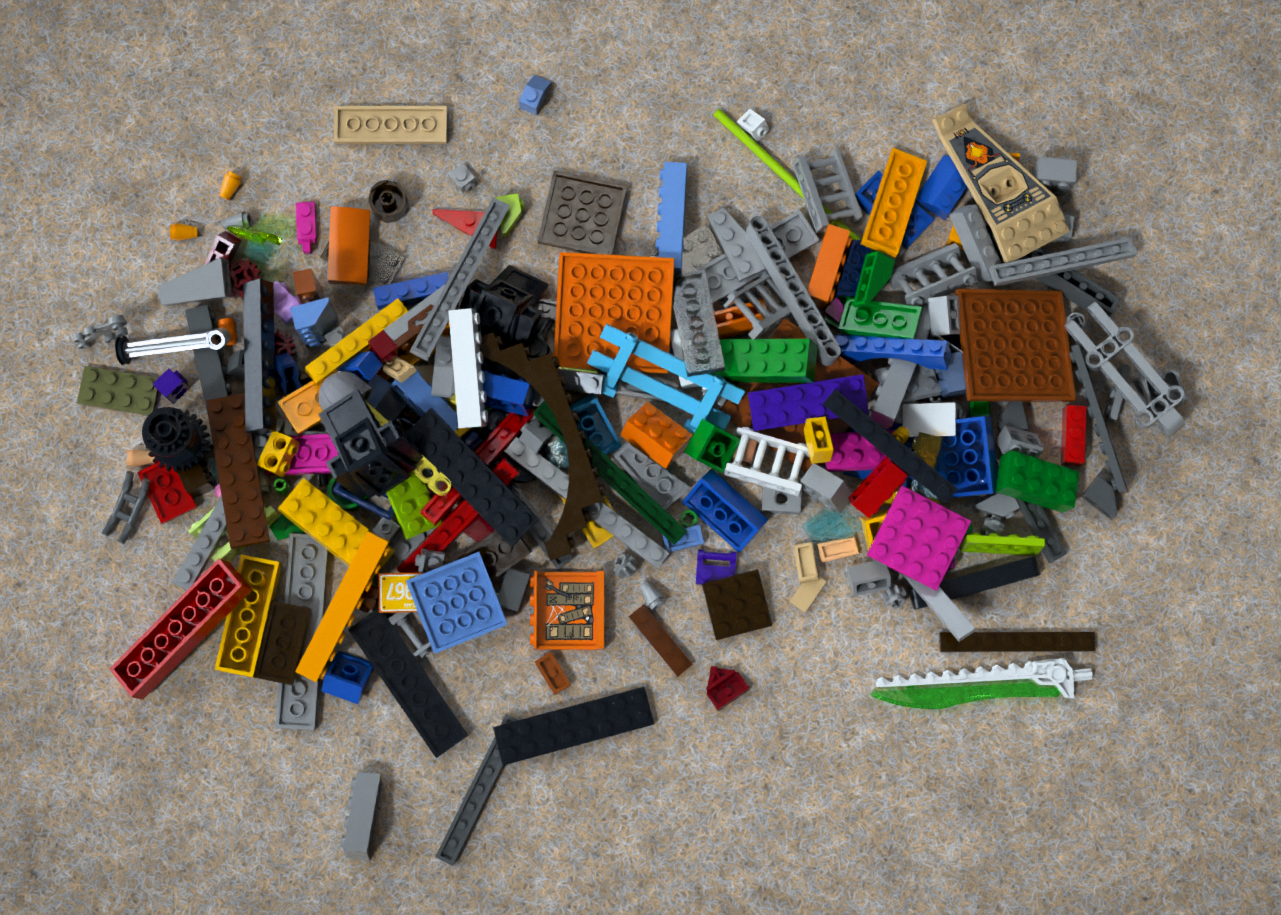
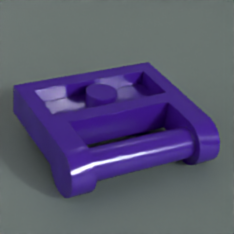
M698 549L696 584L702 585L701 583L735 575L736 552H704V550ZM703 559L730 561L729 566L703 565Z

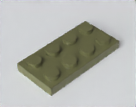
M84 366L77 404L148 416L155 411L159 390L153 383L158 378Z

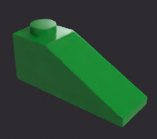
M879 251L866 254L853 302L854 307L868 305L887 283L893 273L894 259Z

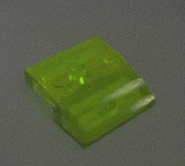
M230 225L227 227V230L236 236L260 244L269 242L280 245L282 238L247 226Z

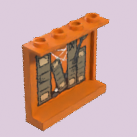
M534 571V576H530V587H534V595H530V606L534 607V614H530V626H534V634H530V645H534V650H604V571Z

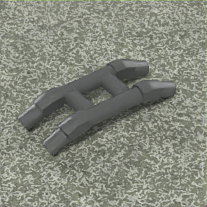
M132 471L126 472L120 496L112 515L101 532L108 537L117 525L119 518L128 522L117 540L121 544H125L128 537L133 533L136 521L150 490V480L144 478L138 496L136 497L129 493L133 487L134 472ZM126 501L135 504L131 515L122 511Z

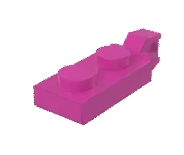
M315 202L296 203L298 244H302L304 254H312L311 244H316L317 240Z

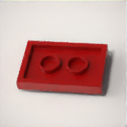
M160 462L137 473L141 482L144 478L150 480L148 497L163 525L198 507L194 498L187 494L178 473L174 472L173 467L168 472L166 466L161 469L159 467Z

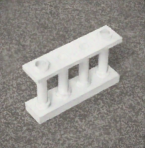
M738 427L736 436L741 437V441L734 462L727 463L724 475L799 496L802 484H799L797 479L804 456L810 458L807 445L804 443L795 444L753 432V429L749 427ZM749 439L759 443L753 467L750 469L744 468L741 465ZM767 445L778 448L772 471L769 474L761 473L760 470ZM785 451L796 454L790 478L787 480L779 476Z

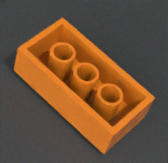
M828 224L807 288V292L816 307L825 310L826 305L830 306L835 293V290H832V288H836L841 274L837 271L842 269L846 255L843 253H847L852 239L849 237V230Z

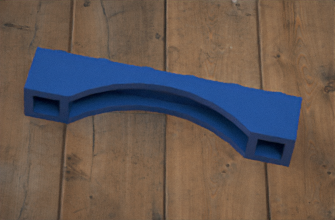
M836 334L835 337L841 349L839 356L850 364H856L872 358H895L910 361L928 369L948 370L952 355L948 342L942 340Z

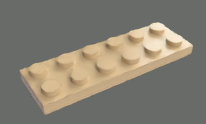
M334 106V144H447V106Z

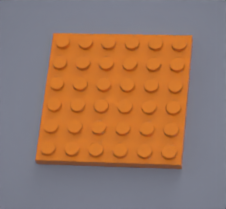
M559 252L554 357H558L560 366L600 370L587 364L593 350H597L615 359L620 347L600 338L606 323L626 333H633L638 336V339L669 353L674 258ZM633 353L630 354L625 364L640 372L668 373V370Z

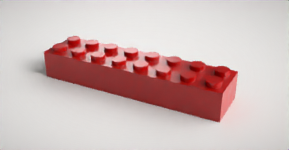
M218 558L109 670L131 697L143 700L253 589L230 562Z

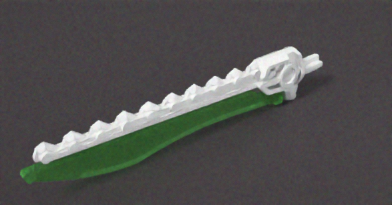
M1059 658L1029 661L1025 663L1024 668L1012 663L1008 665L1007 670L999 665H995L992 667L991 672L980 666L975 669V673L965 668L961 669L958 675L946 670L943 672L942 677L929 672L926 674L925 679L915 673L910 676L909 680L898 675L890 682L881 677L877 679L876 687L906 686V690L874 691L870 693V696L895 705L919 709H944L963 703L992 698L1058 697L1061 694L1065 698L1073 699L1074 682L1092 680L1093 674L1091 668L1072 670L1066 659ZM1030 679L1037 685L1055 687L1039 688L1032 682L914 689V685Z

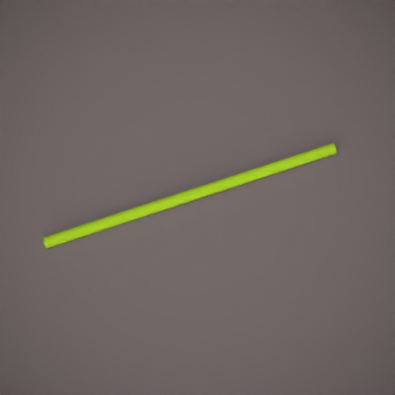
M719 108L713 116L804 199L798 180ZM823 205L824 212L831 214L832 212ZM840 219L829 222L831 225L849 230L851 240H861Z

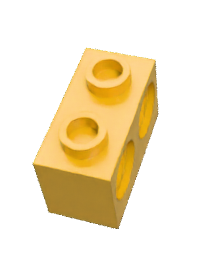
M277 431L272 432L257 462V466L284 478L285 473L290 468L293 456L298 452L300 442Z

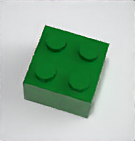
M702 419L684 453L723 473L741 439Z

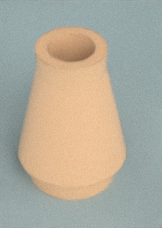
M132 448V450H127V466L137 467L154 463L153 459L155 457H150L148 455L149 451Z

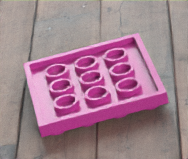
M900 486L866 556L937 591L971 521L904 486Z

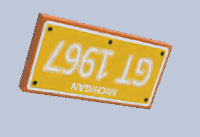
M426 572L379 573V613L418 612L405 580Z

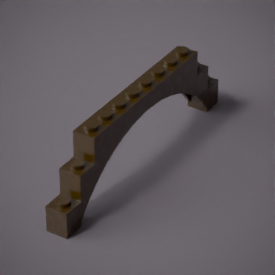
M493 332L482 336L479 348L483 358L506 366L531 384L547 402L563 433L569 462L567 498L558 525L549 541L544 542L550 561L573 553V548H576L573 537H569L568 534L590 526L591 518L588 511H584V507L605 500L606 491L603 484L600 485L597 479L600 477L597 467L592 465L591 459H593L591 449L586 448L584 441L587 438L584 430L579 428V415L577 411L572 409L573 398L570 392H566L565 386L567 382L563 374L560 375L558 367H561L557 356L554 357L552 353L530 360L532 353L530 347L525 346V343L502 350L504 343L500 335L497 336V333Z

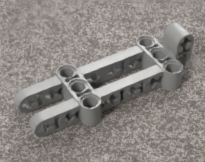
M1093 302L1087 307V310L1109 335L1101 344L1096 347L1075 321L1071 320L1064 325L1067 332L1087 354L1085 360L1087 369L1090 371L1100 369L1137 413L1135 425L1139 429L1146 430L1157 422L1161 432L1167 438H1170L1185 425L1184 419L1175 409L1184 398L1183 389L1180 386L1169 387L1132 344L1133 331L1128 327L1119 329L1096 302ZM1122 333H1126L1130 339L1122 341L1119 336ZM1107 345H1111L1114 347L1115 351L1112 353L1105 352L1104 347ZM1121 352L1127 356L1159 394L1147 406L1110 363ZM1096 357L1100 362L1097 365H1091L1089 359ZM1174 391L1178 392L1180 398L1173 400L1169 394ZM1160 403L1164 405L1165 410L1157 412L1154 409V405ZM1145 415L1149 418L1150 422L1142 424L1139 421V417Z

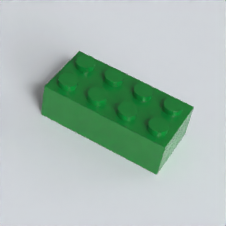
M1010 451L1000 456L996 492L1064 513L1075 508L1079 472L1016 451Z

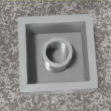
M1039 157L1032 167V175L1049 191H1053L1057 195H1064L1069 192L1076 182L1077 160Z
M816 464L811 465L800 481L804 487L803 490L809 494L808 498L817 504L821 502L824 504V508L832 513L836 511L841 514L850 501L848 497L852 492L844 480Z

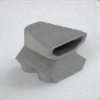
M1176 369L1158 373L1169 387L1180 386L1183 389L1184 398L1177 407L1185 406L1187 404V397L1179 372ZM1140 377L1139 380L1134 382L1137 395L1146 406L1159 396L1144 377ZM1174 391L1169 394L1173 400L1180 398L1178 392ZM1160 403L1154 405V409L1157 412L1165 410L1164 405Z

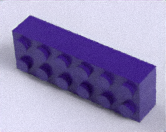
M863 374L748 393L753 430L760 431L804 424L806 419L826 417V420L839 418L823 405L835 389L864 413H869Z

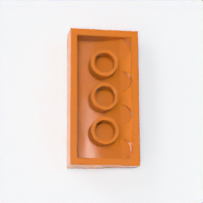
M331 206L327 277L329 284L367 285L370 210Z

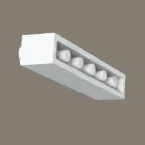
M472 308L450 310L449 323L458 428L483 427L488 422V412L484 407L487 397L486 392L483 391L485 375L481 371L483 354L479 348V344L482 342L481 333L478 332L480 316L479 313H476V309Z

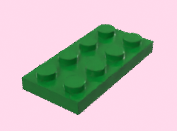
M847 298L838 328L839 333L915 339L922 315V307L871 301L868 305L854 307V298Z

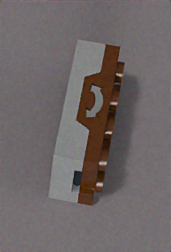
M445 284L384 329L398 347V357L410 353L411 347L443 291ZM458 302V304H457L455 310H458V309H459V302Z

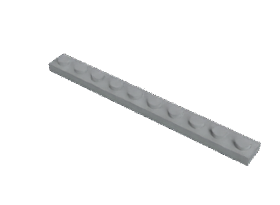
M494 197L492 198L410 350L412 354L426 361L430 357L449 321V311L455 310L510 207L508 204Z
M276 418V431L281 433L285 427V422ZM271 433L255 435L253 439L257 462ZM222 496L172 582L180 588L188 590L200 578L227 530Z
M515 437L504 453L566 500L569 477ZM600 501L584 507V511H588L590 518L656 569L660 567L669 555V552Z

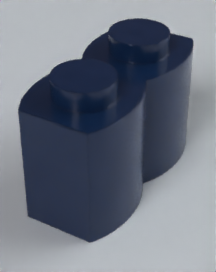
M289 353L276 355V384L286 397L301 388V383L298 380L299 367Z

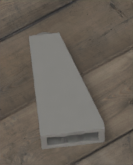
M216 259L160 285L158 298L161 305L173 306L233 298L229 260Z

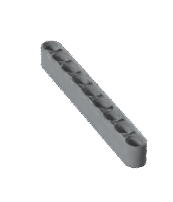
M761 216L752 217L746 228L747 237L805 337L818 345L817 357L819 361L825 366L833 365L841 353L837 341L767 221Z

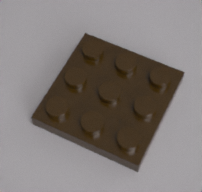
M758 569L701 583L715 640L772 626Z

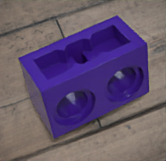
M170 368L153 383L173 405L190 389L186 385L188 381L177 370L173 372Z

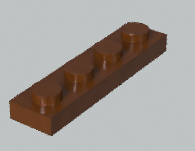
M644 604L629 616L631 621L677 677L693 665Z

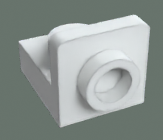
M751 109L737 121L738 125L750 133L756 142L769 131L765 119Z

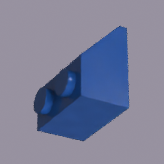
M338 650L325 674L321 691L359 704L374 667L370 661Z

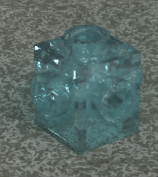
M560 439L548 444L551 453L548 456L553 465L556 464L558 468L562 466L564 469L568 468L569 462L566 445Z

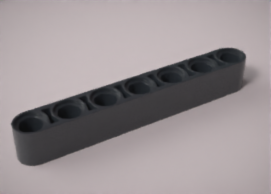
M1036 556L945 580L940 583L939 587L950 600L1033 578L1041 575ZM915 589L908 591L914 610L928 607Z

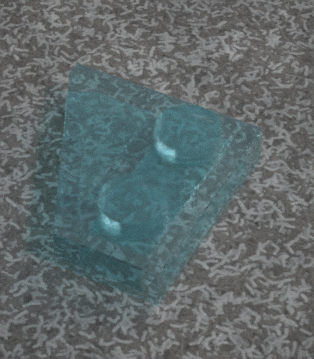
M826 509L802 525L812 542L855 537L854 532L843 516L836 511L832 513Z

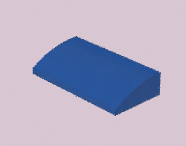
M879 170L855 193L858 205L869 216L883 176ZM915 202L901 243L907 249L935 220Z

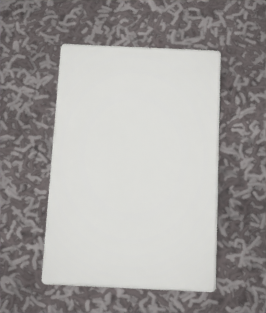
M956 403L903 404V426L909 429L910 437L955 436Z

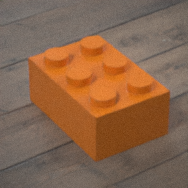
M647 401L627 420L620 436L667 469L685 451L693 434Z

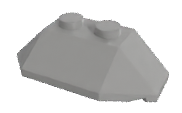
M442 333L436 346L431 396L451 398L455 395L451 335Z

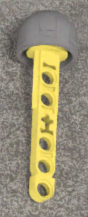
M337 372L327 377L321 384L319 404L322 411L358 389L380 425L383 426L389 422L367 402L373 389L356 374ZM423 456L416 464L417 468L412 472L422 482L427 483L428 487L437 495L444 496L448 494L451 489V481L449 480L448 482L446 480L448 478L442 472L438 473L437 468ZM429 468L433 471V476L426 478L423 476L422 471ZM438 482H445L448 488L445 491L438 490L436 486Z

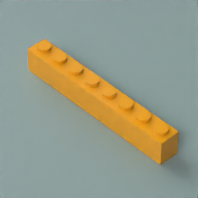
M370 530L367 531L295 671L296 673L314 682H317L319 678L323 680L328 670L325 668L327 662H332L337 653L334 649L337 643L341 645L346 635L343 633L345 627L351 626L355 618L352 614L355 608L359 610L364 600L361 598L363 592L369 591L373 583L370 579L373 573L377 575L382 565L379 563L381 557H386L391 548L388 545L390 540Z

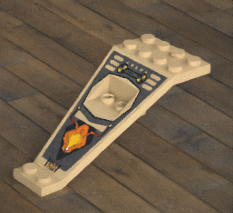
M962 104L932 119L940 140L992 229L1005 263L1016 261L1070 232L1057 197L973 122L966 104Z

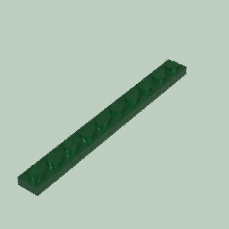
M544 400L532 414L565 444L563 433L556 417ZM587 438L584 442L586 448L591 449L593 455L591 462L593 467H597L600 477L675 545L687 530Z

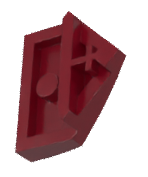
M711 666L708 686L706 688L707 696L716 710L720 711L748 692L750 688L739 672L733 669L728 670Z

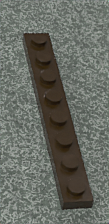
M940 632L939 651L1094 652L1095 632H973L960 642L951 632Z

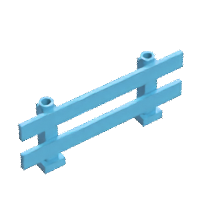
M606 323L600 338L620 347L615 359L597 350H593L587 364L607 373L604 378L603 394L613 398L619 386L616 382L620 379L693 414L691 420L687 418L683 427L691 434L695 433L702 419L725 430L731 415L712 406L718 395L739 404L745 390L725 381L720 375L714 376L638 339V336L633 333H626ZM633 353L707 389L702 400L700 401L625 365L630 354Z

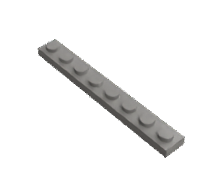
M1125 238L993 265L989 268L994 285L999 286L1134 258L1137 253L1131 238Z

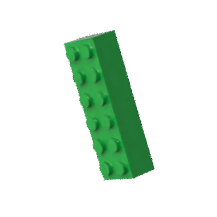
M706 339L702 343L700 369L714 376L720 375L729 383H814L818 345L811 339Z

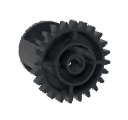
M162 407L150 413L145 419L142 427V438L146 449L151 451L148 455L155 457L153 459L155 464L160 462L159 467L161 469L166 466L168 472L171 471L172 467L175 473H178L179 468L186 472L187 466L193 470L194 462L200 465L198 459L206 458L202 453L209 452L205 445L211 444V442L205 438L209 437L210 434L204 432L207 426L201 425L203 423L201 418L196 420V414L190 416L188 410L184 413L174 407Z

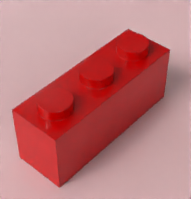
M1067 405L1062 409L1061 465L1081 466L1085 463L1086 406Z
M886 456L848 499L855 508L870 518L872 514L874 515L879 511L880 506L885 500H889L892 497L894 490L904 484L908 475Z

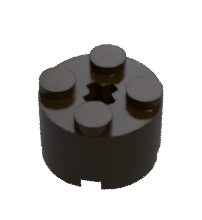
M382 180L371 188L368 201L376 218L389 223L400 220L406 214L408 199L404 188L399 183Z

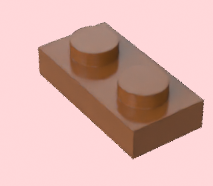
M551 652L535 661L536 666L554 695L571 686Z

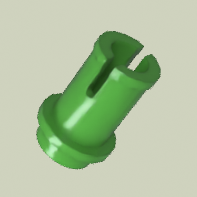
M276 479L274 481L275 491L280 495H285L290 491V484L286 480Z

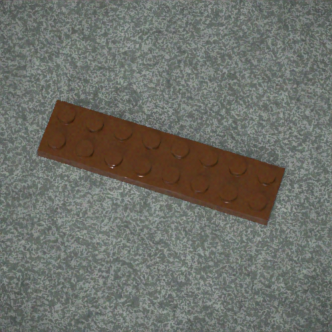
M241 393L206 400L230 548L235 549L270 542L252 434L247 433L245 429V394Z

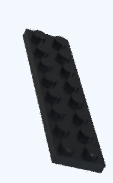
M430 408L406 432L415 441L421 454L437 468L439 473L442 472L451 481V485L510 547H513L540 520L433 408Z
M378 608L348 629L436 758L469 736L385 613H379Z
M640 687L495 726L493 731L503 766L654 725L645 687Z

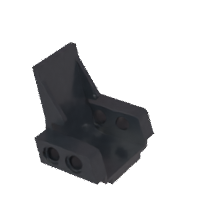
M508 265L489 285L478 279L472 281L466 288L459 310L476 309V313H479L480 316L478 332L481 333V337L493 332L497 333V336L500 335L504 343L502 350L520 343L530 346L543 312L534 306L549 284Z
M358 389L319 413L338 452V455L327 461L326 464L334 480L359 499L366 494L369 498L374 495L380 497L411 477L410 472L417 468L416 462L423 458L415 441L390 420L383 426L380 425Z

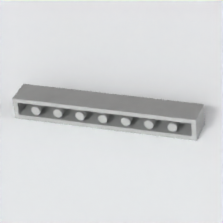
M929 303L921 306L922 315L915 339L926 340L930 331ZM889 358L887 364L891 365L890 369L885 368L882 380H885L884 384H879L875 394L878 396L877 401H872L869 409L872 412L871 418L874 421L889 427L893 425L916 363L895 358Z

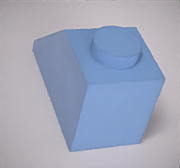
M534 75L526 84L520 97V109L537 115L551 85V81Z

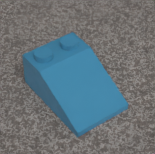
M593 393L571 404L573 411H577L580 422H578L580 430L583 429L586 437L605 455L622 447L598 399Z

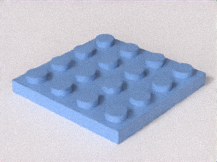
M479 552L405 580L434 654L508 625Z

